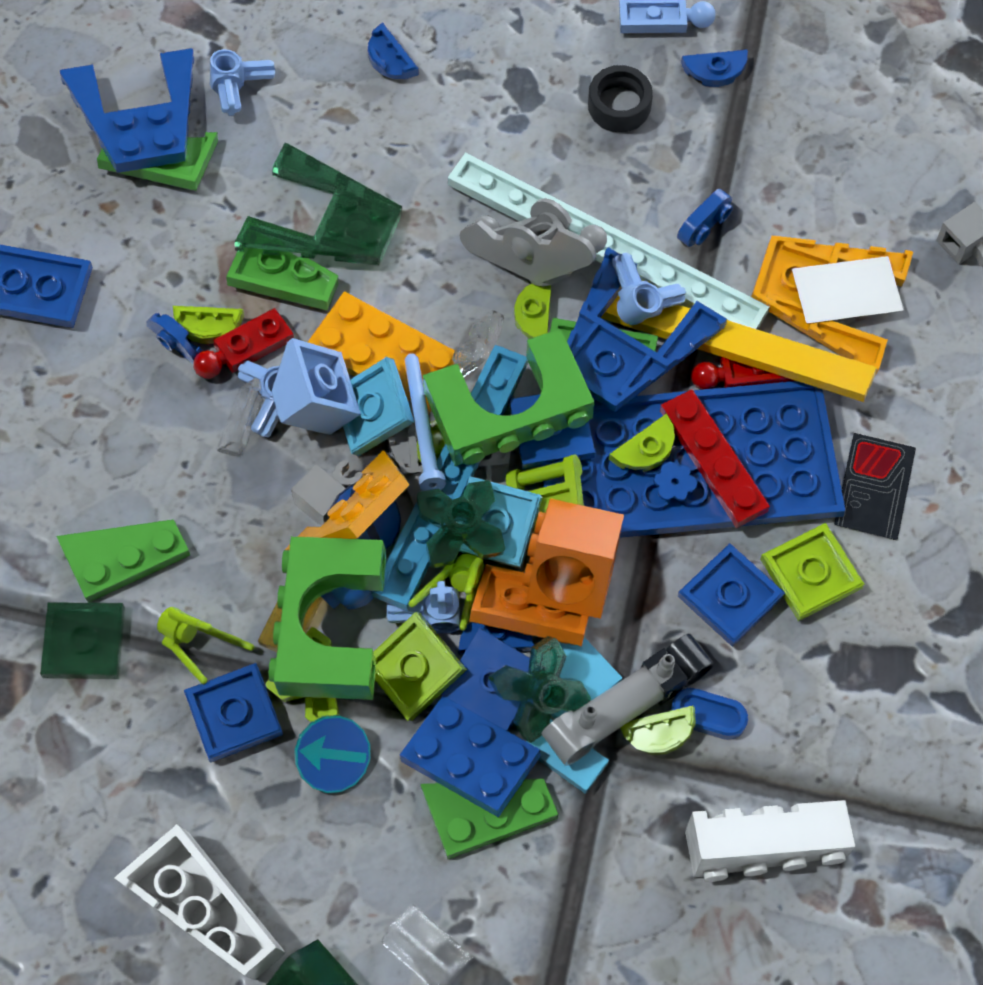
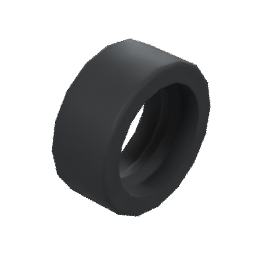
M613 65L602 69L593 77L589 86L588 111L593 121L601 128L612 132H628L639 128L647 120L651 112L652 85L646 75L638 69L627 65ZM613 87H624L635 92L640 98V103L635 108L629 110H614L601 102L600 95L605 90Z

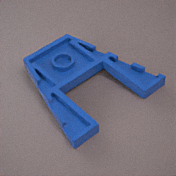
M193 48L160 53L161 65L171 102L104 113L93 64L60 70L63 85L67 86L71 98L77 108L81 109L86 123L95 132L100 146L117 173L186 161L188 117L191 106L190 94L193 83Z
M608 247L567 343L592 398L616 412L724 329L727 318L696 301L658 352L653 351L601 319L602 315L617 298L618 292L622 289L612 264V259L620 254Z

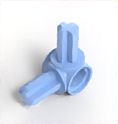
M227 49L214 52L210 59L209 84L211 89L219 94L221 110L223 113H227L228 116H234L235 113L241 110L239 90L244 86L245 80L273 79L275 76V66L271 60L242 61L241 56Z
M622 253L612 259L613 267L622 287L618 292L620 299L617 302V313L625 323L637 325L647 318L660 315L664 308L680 305L685 302L686 290L679 284L657 288L655 285L648 283V281H641L632 255L629 253Z
M245 361L244 364H240L238 367V378L259 388L261 397L265 399L251 426V430L262 437L268 438L271 436L279 420L271 392L279 366H272L267 369L251 361Z
M438 581L437 587L431 588L430 594L415 607H409L408 611L387 603L386 611L389 623H404L415 612H419L436 633H451L460 629L459 591L456 588L445 586V581Z

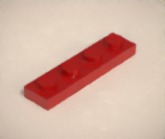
M693 389L661 404V414L664 416L667 413L674 426V434L735 527L738 528L767 513L770 505Z

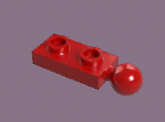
M273 308L214 339V347L217 352L206 350L197 354L193 362L194 371L201 378L212 379L220 373L222 365L226 363L231 372L234 373L238 371L240 364H244L245 361L255 362L287 345V342L294 338V333L276 308Z
M721 357V367L717 368L710 362H702L694 367L691 375L693 384L700 390L713 389L722 381H724L725 388L795 381Z

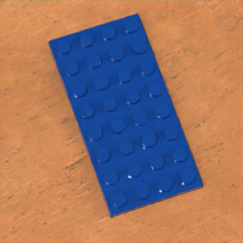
M799 381L694 390L770 505L767 513L742 526L844 516L845 505L823 389ZM687 391L639 395L616 412L594 400L593 419L589 420V426L595 448V458L580 460L582 466L580 478L583 503L587 507L623 514L624 519L620 538L735 527L676 435L670 456L661 466L650 471L643 472V469L633 470L626 467L622 469L609 460L610 453L663 416L660 412L661 404ZM666 462H673L678 467L681 465L688 466L690 468V475L697 480L696 489L691 493H687V498L684 501H678L675 498L663 500L658 495L659 486L655 485L654 477L656 474L661 473V467ZM565 477L543 481V487L565 482Z

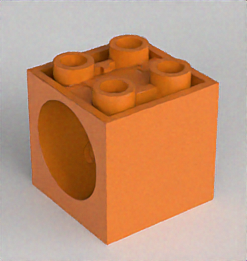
M550 498L546 513L540 511L538 513L535 531L532 533L527 556H530V564L527 563L522 583V586L529 587L526 602L601 619L613 573L624 515Z

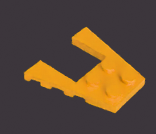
M772 235L751 297L770 306L768 312L837 354L877 367V374L888 339L832 320L806 323L792 269L888 256L896 285L902 287L908 273L913 251L905 250L904 253L887 252L886 248L870 246L869 249L850 248L849 244L837 242L834 246L815 244L816 240Z

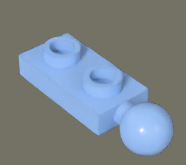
M619 0L620 33H686L687 22H691L698 28H706L714 22L716 16L714 7L705 1L697 2L691 8H686V0Z

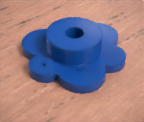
M666 462L661 467V473L656 474L654 477L655 485L659 486L658 495L663 500L675 498L678 501H684L687 498V493L693 492L697 487V480L690 475V468L686 465L678 467L673 462Z

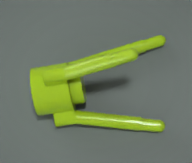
M466 553L460 555L455 564L447 562L443 570L409 601V606L415 607L430 594L431 588L437 587L438 581H444L448 577L454 588L467 594L459 626L460 630H466L474 597L479 587L478 582L484 572L483 560L478 556Z
M176 607L167 608L161 614L157 623L158 632L165 636L162 640V645L172 650L201 684H206L207 678L178 645L182 642L189 643L192 641L197 630L249 651H253L255 648L252 643L212 627L211 624L191 617Z

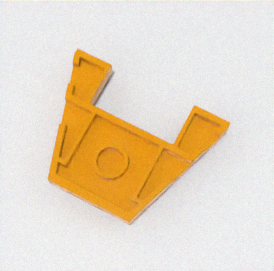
M382 451L361 472L363 477L353 486L355 493L347 501L341 500L328 511L327 515L330 518L321 527L307 526L297 537L357 539L410 484L389 455ZM290 544L284 550H289Z

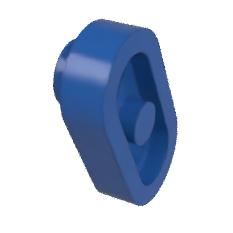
M717 189L685 220L678 231L677 239L688 247L694 244L701 245L709 236L711 228L717 222L723 223L733 210V206L730 205L732 197L722 189Z

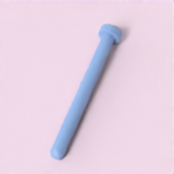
M410 353L405 358V367L423 473L419 476V485L422 491L433 493L442 490L446 485L444 473L437 468L419 358L415 354Z

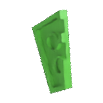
M249 225L226 276L228 286L327 311L338 287L337 274L305 256L298 257L285 249L283 243L276 239L273 241L266 239L260 235V230Z

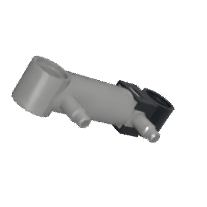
M686 634L673 642L666 650L663 648L643 661L639 670L574 712H566L553 720L541 734L564 766H569L585 756L596 743L658 703L661 706L673 698L683 687L696 683L713 668L714 662L692 634Z

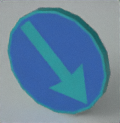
M340 715L323 716L309 723L299 735L294 749L295 766L300 777L313 789L325 793L343 792L356 785L366 773L371 759L370 742L365 731L352 719Z

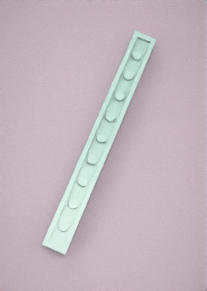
M466 152L448 176L449 186L517 221L531 218V207L539 199L547 198L554 200L562 205L572 219L567 230L580 235L582 229L588 225H598L604 229L607 234V243L603 250L596 253V261L602 263L604 253L608 247L619 254L629 253L632 255L634 263L637 264V271L641 281H648V283L655 285L657 288L673 284H679L681 287H684L686 294L685 302L682 305L688 308H692L695 302L699 301L727 318V320L757 330L768 314L770 306Z

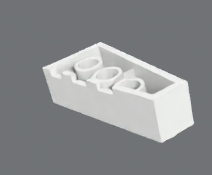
M845 800L796 804L791 807V812L784 813L783 808L778 805L763 806L748 816H744L740 808L725 809L722 811L723 814L709 819L706 811L692 812L685 831L693 877H704L706 882L724 880L728 878V873L740 871L744 872V876H757L768 872L767 868L783 866L784 871L798 870L806 867V862L822 860V865H835L846 861L845 857L849 856L855 848Z
M178 824L114 877L243 975L253 980H256L286 953L192 835Z

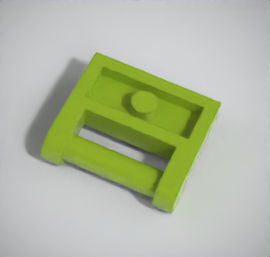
M576 454L563 458V461L523 472L516 469L506 473V486L524 490L527 485L565 477V482L528 491L542 496L539 507L540 512L546 513L550 498L584 506L580 478L582 466Z

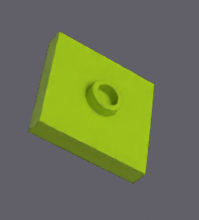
M826 523L763 553L760 558L774 583L785 592L784 599L798 621L863 589L865 585Z
M415 612L373 651L376 660L375 681L408 721H413L467 670L419 612Z

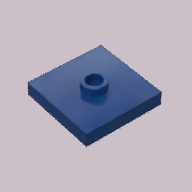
M540 394L509 399L511 415L522 413L532 407ZM589 421L579 428L571 429L567 427L554 432L547 439L540 441L533 439L518 446L523 470L561 462L564 457L574 454L580 460L595 458V448Z
M729 543L678 592L677 597L733 647L784 597L785 592Z
M479 628L460 660L467 670L441 695L509 732L546 667Z
M257 663L211 679L206 684H198L184 690L210 763L283 735Z

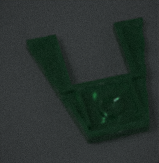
M284 143L273 164L272 175L331 193L333 197L314 236L247 216L235 240V250L244 252L245 248L263 249V254L279 255L280 251L301 253V258L315 259L316 255L333 256L334 261L379 266L402 216L403 206L294 146Z

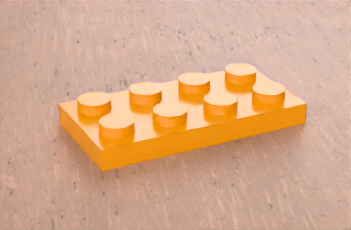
M345 291L308 341L311 344L342 352L348 374L353 377L385 357L394 359L408 401L411 400L405 367V358L408 354L413 353L419 358L422 380L425 374L457 363L459 368H461L465 363V356ZM426 398V404H427L428 415H429L432 410H431V408H430V406H429V403H428V401H427V398Z

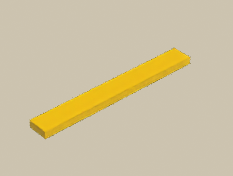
M618 295L601 318L668 339L691 308L681 305L664 308L658 316L647 318L637 325H629L621 320L617 313V302L620 299ZM727 320L724 329L698 348L717 356L864 402L877 369V367L729 320Z

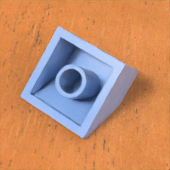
M290 339L287 342L271 391L276 405V413L282 424L331 435L361 415L342 352L298 339Z

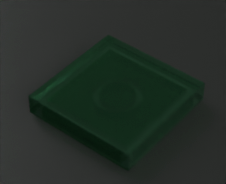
M48 602L40 671L42 678L119 679L125 614L124 604Z

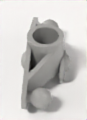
M547 198L539 199L531 207V218L499 227V223L494 217L483 215L478 217L474 223L467 225L460 231L459 235L463 246L472 254L529 279L532 284L537 286L558 283L566 279L573 271L589 266L596 259V253L603 250L607 243V234L598 225L584 227L580 235L567 230L572 222L569 213L562 205Z

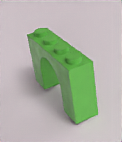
M562 329L527 340L526 358L540 387L541 394L532 407L519 414L509 416L496 415L481 408L471 396L458 363L423 375L425 396L454 466L463 463L466 465L475 464L486 455L498 451L502 453L510 452L521 443L533 439L537 441L544 440L552 436L556 431L567 427L571 429L579 428L590 419H593L594 400Z
M291 536L290 549L284 550L282 555V572L287 573L285 586L280 585L278 589V608L282 609L281 622L276 621L273 629L274 645H278L277 658H271L269 663V681L274 682L279 696L373 700L376 672L373 648L331 647L319 644L309 638L303 631V621L311 604L320 596L336 588L345 587L353 590L383 591L387 558L383 540Z

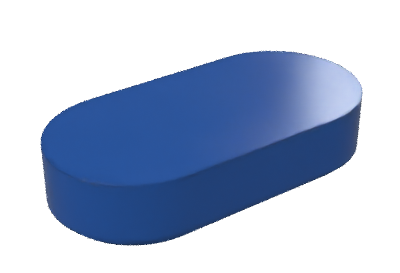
M696 688L683 689L673 699L671 711L692 705L695 707L696 723L693 728L694 731L731 740L739 737L747 726V711L736 700Z

